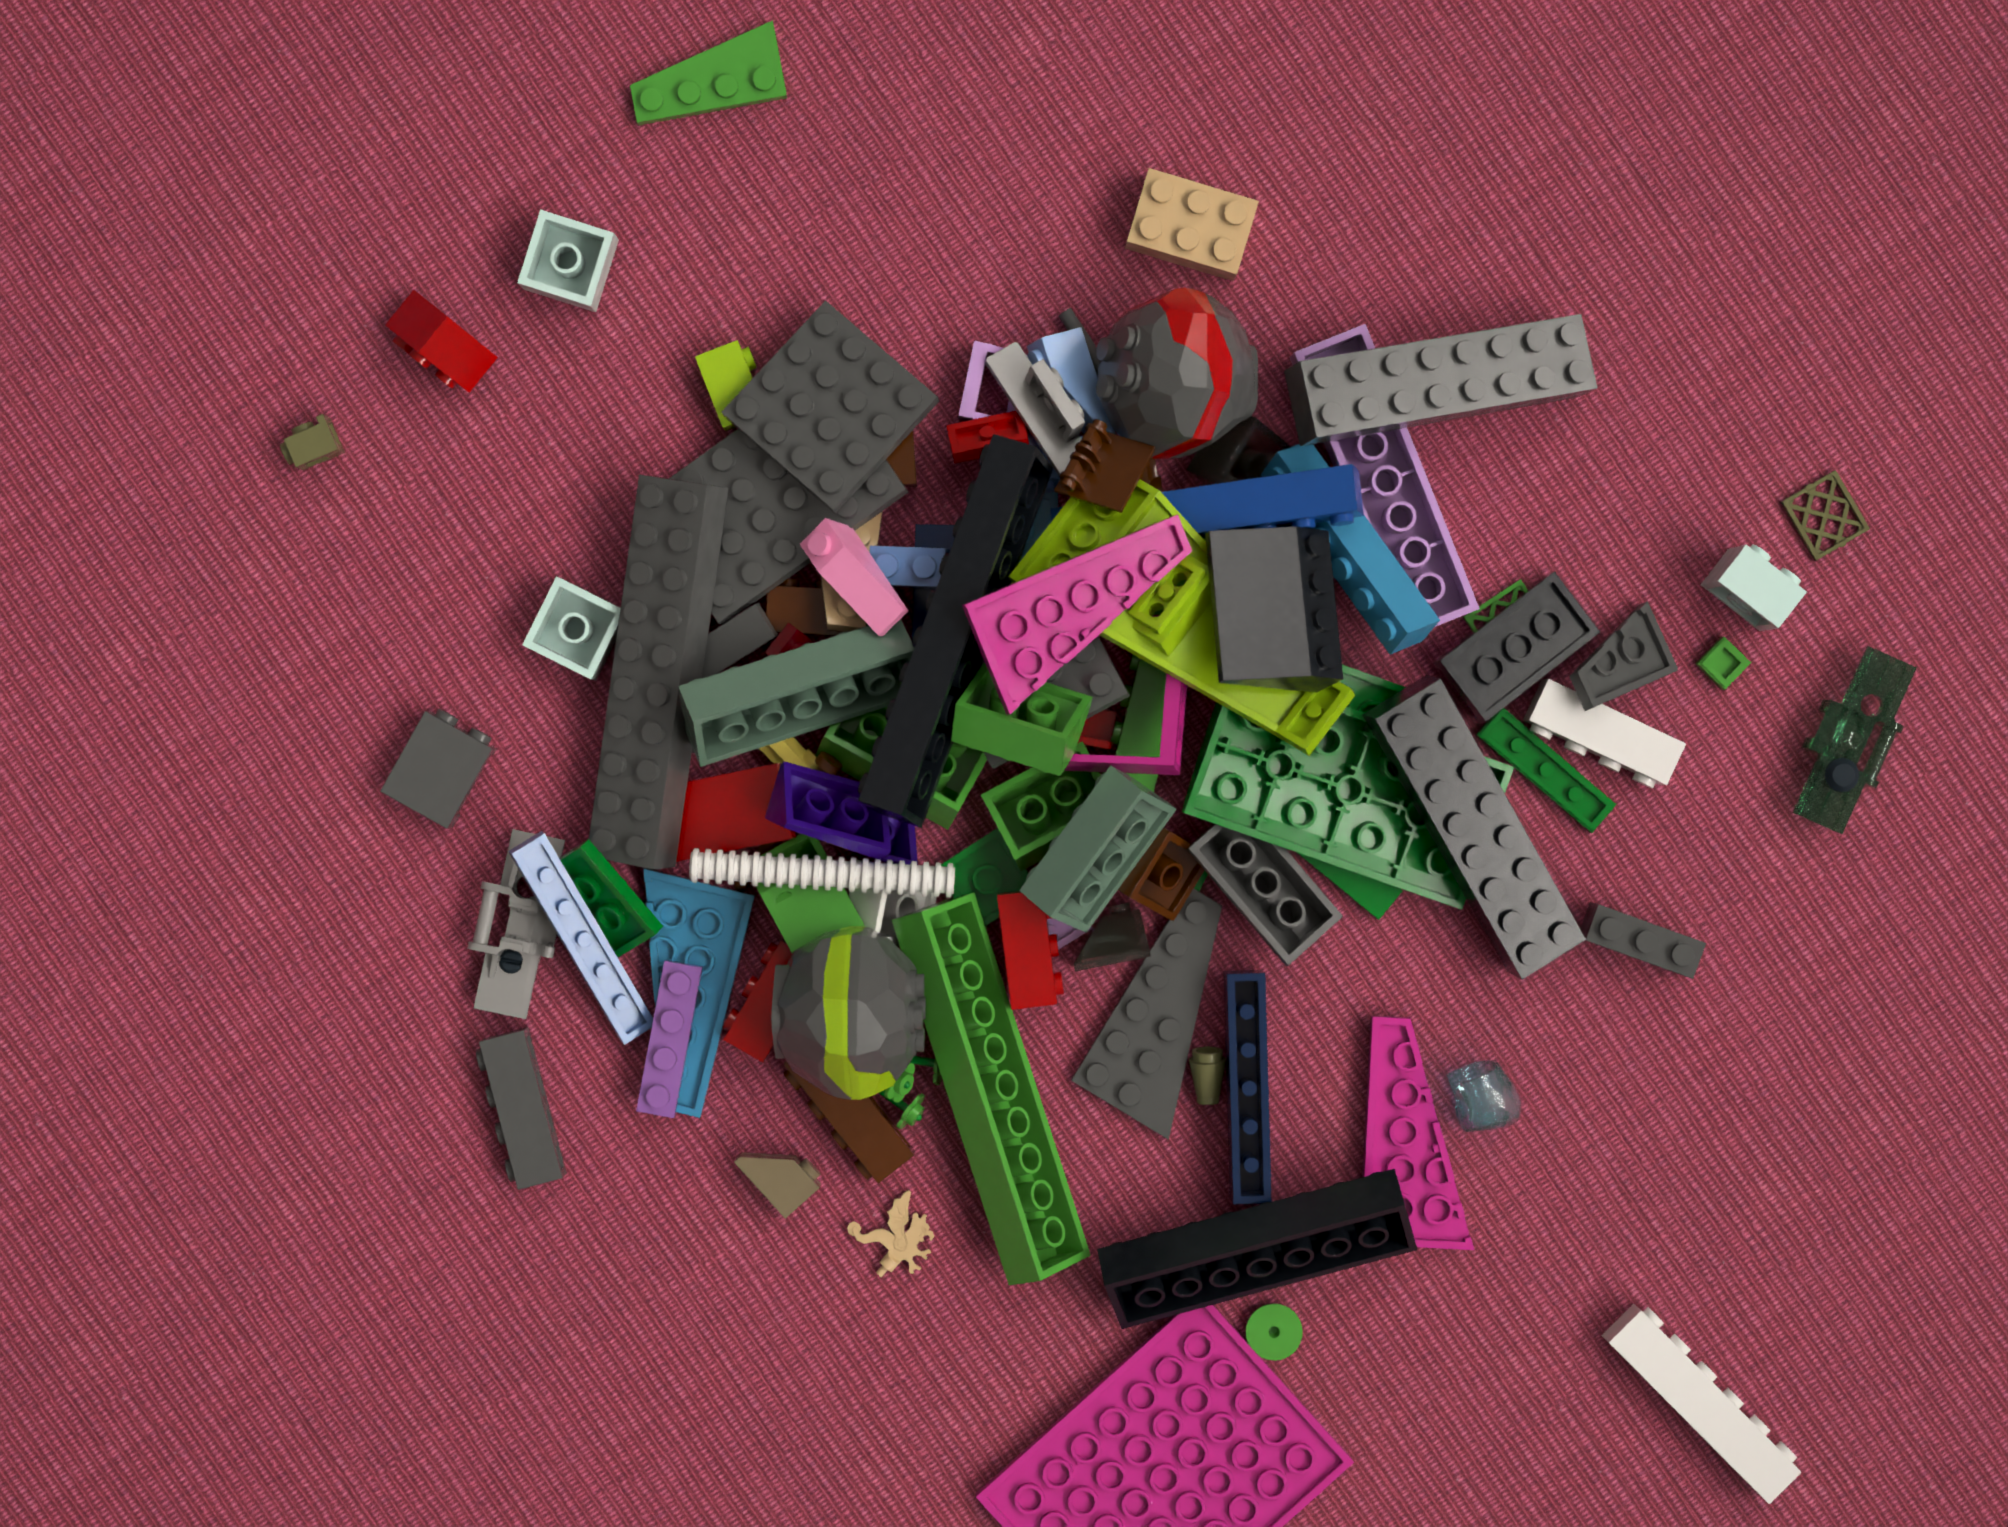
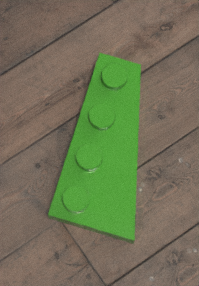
M773 20L631 84L630 89L638 126L786 99L787 93Z

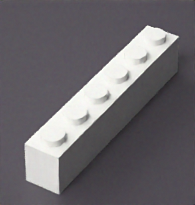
M1633 1304L1601 1336L1770 1504L1802 1473L1793 1464L1797 1456L1783 1442L1780 1441L1775 1446L1766 1437L1771 1430L1755 1414L1749 1419L1740 1410L1744 1403L1728 1387L1722 1392L1713 1383L1717 1376L1702 1361L1695 1365L1686 1356L1691 1349L1676 1334L1668 1338L1659 1329L1664 1322L1649 1307L1642 1311Z

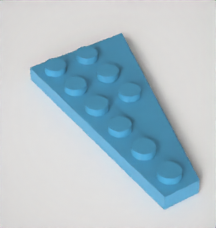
M644 868L646 907L651 910L653 915L663 925L659 932L650 938L649 943L655 1007L665 960L703 967L676 1109L678 1113L700 1118L755 895L699 881L692 883L691 879Z

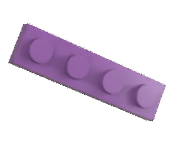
M669 960L664 961L636 1109L637 1112L674 1118L676 1115L703 970L702 966Z

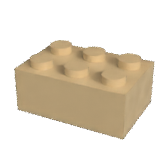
M1149 168L1125 249L1234 281L1259 201Z

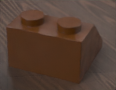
M1164 827L1118 890L1174 922L1203 874L1204 869L1187 850L1191 843Z

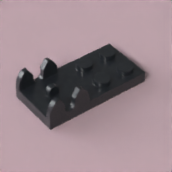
M1554 571L1482 627L1463 638L1459 645L1440 656L1433 664L1437 669H1441L1474 713L1475 720L1478 724H1481L1493 717L1599 634L1600 631Z

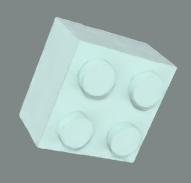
M540 209L517 283L524 290L596 312L619 239L613 232Z
M1754 544L1750 547L1742 545L1728 549L1701 583V586L1759 631L1778 629L1807 593V591L1799 586L1801 580L1794 573L1786 568L1777 569L1768 562L1771 559L1770 555Z
M556 576L522 645L591 680H597L616 642L621 608Z

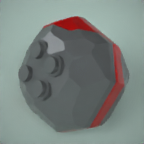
M1185 287L1177 288L1128 309L1113 324L1109 336L1101 338L1097 345L1096 354L1099 363L1096 393L1108 419L1119 436L1155 446L1156 449L1151 457L1153 459L1180 458L1191 455L1211 445L1237 424L1251 417L1256 409L1258 400L1257 350L1255 346L1249 344L1246 330L1234 313L1215 298L1201 291Z

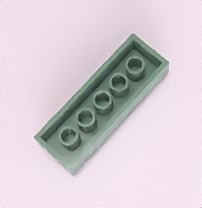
M900 619L883 637L878 636L870 626H866L850 632L839 633L822 641L807 643L799 648L778 655H769L762 660L740 667H732L724 672L705 678L694 679L687 684L678 686L686 733L700 767L888 707L890 701L893 698L896 699L900 689L899 675L901 669L906 662L910 661L914 651L912 641L902 620Z

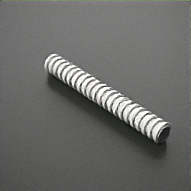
M694 848L690 855L689 878L692 883H697L698 879H703V882L709 884L710 880H715L716 884L728 881V885H733L734 881H738L741 886H745L746 882H752V886L764 883L765 887H770V884L773 883L776 884L777 888H782L783 884H788V887L792 889L795 885H800L801 889L812 886L813 890H818L819 886H824L826 891H830L831 887H837V891L849 888V892H854L855 888L861 889L862 893H866L867 889H873V893L885 890L886 894H891L892 890L897 891L898 895H903V891H909V894L915 896V892H922V896H927V893H934V897H939V893L946 894V898H951L952 894H954L955 867H953V863H948L947 867H942L939 862H936L935 866H929V862L917 865V861H912L911 865L905 864L904 860H900L899 864H893V860L881 863L880 859H875L874 863L869 862L868 858H863V862H857V859L851 857V861H845L844 857L833 860L832 856H827L826 860L820 859L819 855H815L814 859H808V855L796 858V854H790L789 858L784 857L783 853H779L778 857H772V853L769 852L766 853V856H760V852L748 855L747 851H742L741 855H738L735 850H730L729 854H724L723 850L712 853L711 849H706L704 853L700 852L699 848Z

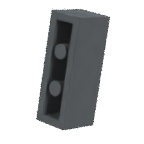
M1592 902L1589 903L1580 928L1586 938L1585 941L1694 979L1706 945L1705 942Z

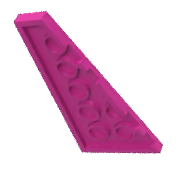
M1178 515L1170 516L962 605L1006 715L1013 713L1028 696L1047 682V679L1064 664L1071 661L1111 625V622L1125 609L1131 607L1155 582L1160 581L1192 552Z
M1371 1016L1362 1177L1369 1176L1375 1172L1395 1169L1417 1247L1474 1250L1411 1019L1409 1017Z

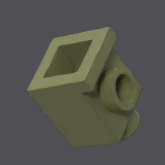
M324 414L316 417L319 424L315 426L313 422H307L291 430L293 435L285 438L284 442L280 444L283 456L289 465L294 463L296 468L304 471L345 453L331 418Z

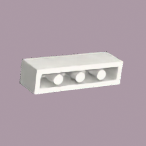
M1550 679L1541 680L1523 718V721L1532 725L1529 731L1548 740L1551 739L1552 735L1566 741L1564 748L1581 756H1585L1587 751L1600 757L1598 764L1615 772H1619L1621 767L1635 773L1632 780L1652 789L1655 783L1658 785L1668 784L1686 746V743L1603 704L1585 711L1576 691Z

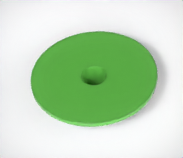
M1274 1303L1261 1306L1252 1313L1246 1325L1248 1344L1261 1358L1276 1361L1289 1357L1297 1350L1302 1340L1303 1330L1299 1317L1292 1309L1282 1304Z

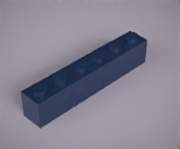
M1262 970L1223 971L1230 1199L1233 1204L1272 1202L1265 972Z

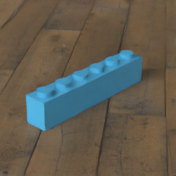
M1298 444L1278 451L1261 475L1262 477L1328 468L1329 466L1313 444L1306 446ZM1365 515L1354 517V523L1343 526H1331L1330 521L1315 523V529L1327 530L1329 532L1333 577L1348 595L1388 653L1391 655L1422 642L1440 619Z

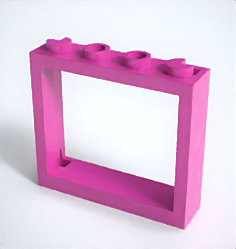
M1166 673L1159 757L1074 754L1064 771L1106 772L1111 765L1124 773L1180 775L1187 685Z

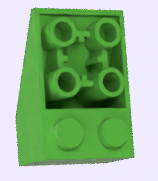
M800 834L796 838L790 839L768 851L772 853V857H778L779 853H783L784 857L789 858L790 854H796V858H802V855H808V859H814L815 855H819L820 859L823 860L827 858V854L820 841L804 834ZM758 883V886H756L792 954L795 950L825 932L849 926H865L845 888L842 891H837V887H831L830 891H826L824 886H819L818 890H813L812 886L801 889L800 885H795L792 889L788 887V884H783L782 888H777L776 884L773 883L770 884V887H765L764 883Z

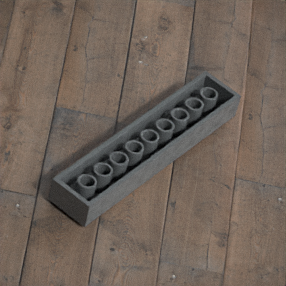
M639 475L589 840L603 854L606 860L653 870L676 867L692 745L685 729L678 686L687 684L694 679L702 678L729 490L727 487Z

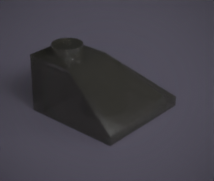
M1251 416L1237 424L1211 445L1197 451L1186 470L1205 485L1260 478L1274 455L1278 451L1290 448L1291 446L1257 418Z
M1130 902L1107 906L1109 913L1099 916L1092 927L1093 929L1089 931L1071 958L1074 971L1151 957L1140 909L1138 907L1131 908Z

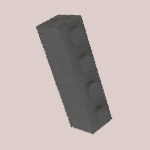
M529 1027L484 1038L479 1041L480 1049H476V1057L480 1070L487 1071L490 1085L485 1088L489 1106L491 1108L496 1107L500 1122L495 1123V1129L500 1145L506 1144L509 1159L505 1160V1168L509 1181H516L517 1189L520 1190L562 1179L567 1174Z

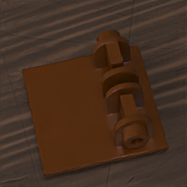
M1094 419L1092 423L1086 425V432L1081 441L1076 444L1075 452L1071 453V460L1065 471L1061 472L1060 480L1054 491L1122 513L1156 448L1152 445L1106 432L1107 424L1099 419Z

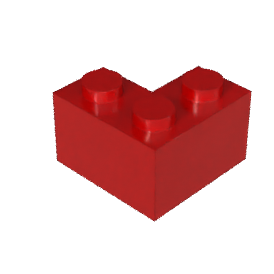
M415 290L409 294L385 324L386 327L396 334L392 340L396 345L426 369L431 364L436 366L438 371L434 375L451 389L458 384L470 393L498 358Z

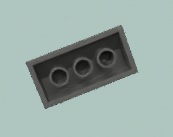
M1214 823L1206 828L1187 848L1194 859L1286 966H1289L1343 917L1286 848Z

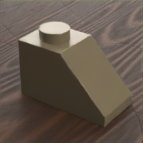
M742 1152L734 1161L785 1219L814 1194L821 1185V1182L817 1179L821 1175L820 1172L807 1158L801 1161L796 1155Z

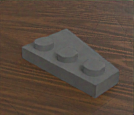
M1648 601L1640 604L1569 676L1585 711L1678 671V667Z

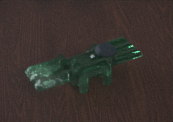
M1870 646L1866 647L1842 703L1826 699L1822 700L1818 710L1825 713L1818 731L1815 737H1806L1802 744V749L1817 753L1818 756L1792 813L1836 833L1843 834L1864 785L1873 789L1877 788L1879 781L1876 779L1896 734H1901L1904 728L1903 725L1895 722L1894 718L1917 667ZM1871 694L1878 698L1880 707L1876 714L1867 716L1861 710V701L1865 696ZM1876 724L1883 728L1862 772L1858 770L1856 765Z

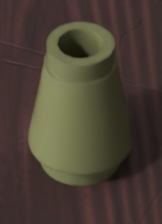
M1204 1046L1192 1050L1189 1065L1198 1104L1214 1105L1220 1102L1219 1096L1221 1094L1227 1060L1223 1057V1050L1221 1048Z

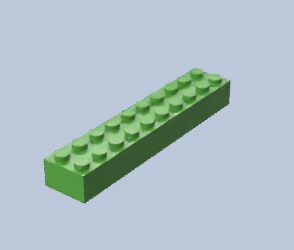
M975 893L947 899L892 919L891 921L901 951L913 962L917 969V974L925 975L926 1020H924L1008 1285L1041 1281L1091 1256L1016 1020L1011 1010Z

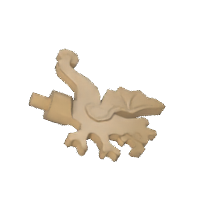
M910 1190L905 1191L901 1198L894 1199L893 1207L887 1211L890 1218L887 1224L892 1232L880 1228L862 1234L860 1233V1224L855 1221L849 1223L847 1227L848 1233L851 1236H855L857 1241L863 1244L880 1242L889 1250L881 1259L880 1263L882 1266L876 1272L880 1277L887 1271L892 1272L903 1260L909 1263V1272L913 1274L915 1269L921 1270V1267L913 1261V1256H922L926 1260V1255L931 1253L930 1249L921 1251L917 1247L919 1241L924 1242L923 1237L925 1235L930 1237V1241L934 1238L933 1231L929 1230L930 1226L926 1223V1214L918 1218V1213H913L911 1226L906 1232L904 1231V1226L909 1221Z

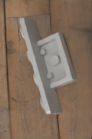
M1014 342L987 357L985 364L1060 476L1061 472L1065 471L1070 462V455L1072 452H1075L1076 444L1081 441L1079 434L1085 424L1084 412L1075 399L1070 400L1064 391L1063 380L1058 371L1053 367L1049 368L1044 359L1032 365L1020 345Z

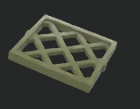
M1836 470L1812 484L1805 485L1802 490L1781 501L1783 508L1814 561L1839 547H1844L1847 542L1870 529ZM1826 480L1831 481L1828 494L1815 491L1817 485ZM1836 484L1844 498L1833 496ZM1803 493L1809 494L1805 507L1793 504V500ZM1814 496L1827 499L1823 512L1811 509ZM1832 501L1844 504L1841 517L1829 514ZM1849 507L1858 521L1847 519ZM1793 510L1804 512L1801 524ZM1809 514L1822 517L1819 530L1806 527ZM1827 519L1840 522L1837 535L1824 532ZM1845 524L1858 527L1857 532L1847 538L1842 537ZM1806 533L1817 535L1814 546ZM1822 537L1835 540L1834 545L1825 551L1819 550Z

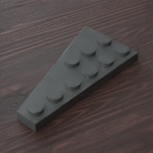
M1196 889L1192 890L1174 922L1168 919L1071 1078V1081L1168 1140L1222 905Z

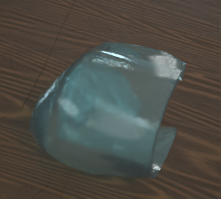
M1483 1060L1453 1070L1446 1075L1455 1096L1456 1118L1464 1132L1498 1129L1510 1126L1520 1119L1522 1110L1520 1095L1512 1080L1505 1074L1497 1061Z

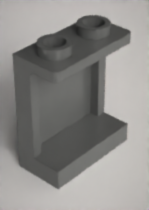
M438 709L436 714L431 711L424 712L380 792L449 829L453 828L460 817L458 812L489 757L494 755L497 748L489 744L492 738L473 727L469 732L456 726L458 718L442 709Z

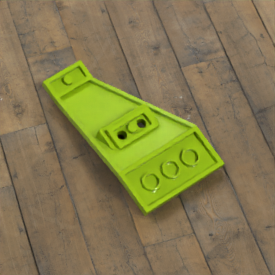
M1140 479L1122 513L1070 497L1008 576L1012 583L1170 516L1178 515L1192 552L1160 581L1155 582L1131 607L1125 609L1099 635L1310 756L1354 698L1353 690L1341 682H1337L1317 693L1219 683L1205 540L1160 490ZM1181 580H1187L1183 586H1177ZM1158 610H1164L1160 616L1153 617Z

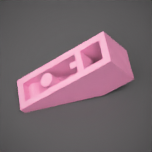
M825 518L800 543V546L818 573L878 636L883 637L909 611L853 528Z

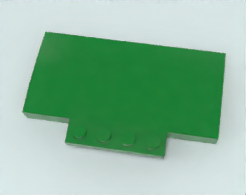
M1342 664L1343 680L1339 682L1350 687L1355 696L1310 756L1221 704L1215 703L1182 809L1183 813L1446 905L1463 909L1466 901L1463 892L1362 715L1406 687ZM1485 757L1505 793L1514 767Z

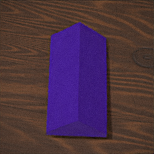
M785 761L780 765L765 815L766 819L783 828L874 859H880L886 863L887 860H893V864H899L900 860H904L905 864L911 865L912 861H917L918 865L915 826L881 815L858 801L860 797L858 793L860 782Z

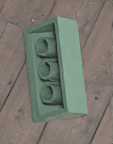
M1110 765L1107 771L1098 777L1094 789L1086 800L1074 810L1071 820L1061 834L1052 840L1048 852L1040 863L1028 873L1026 882L1019 891L1049 917L1087 933L1177 809L1130 775Z

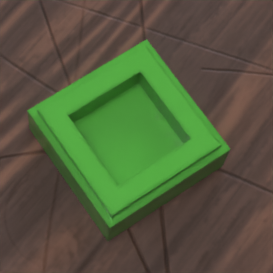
M1723 636L1695 664L1721 690H1725L1751 662Z

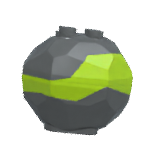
M849 926L823 933L795 950L787 965L775 966L771 1014L775 1058L785 1059L793 1072L823 1092L842 1099L861 1100L892 1087L913 1057L917 1055V1052H924L925 1029L923 1028V1019L926 1020L925 975L917 974V969L913 962L888 937L869 927Z

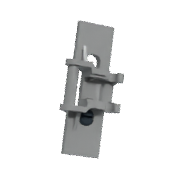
M512 829L508 851L536 834ZM547 836L558 857H562L565 840ZM507 851L500 885L483 881L481 883L480 889H484L475 933L473 942H468L467 949L485 953L474 1009L527 1019L538 964L540 963L541 956L553 959L557 933L535 896L525 898L519 894L517 884L523 876ZM503 893L510 896L509 907L511 908L505 936L501 938L500 945L497 947L488 945L498 894Z

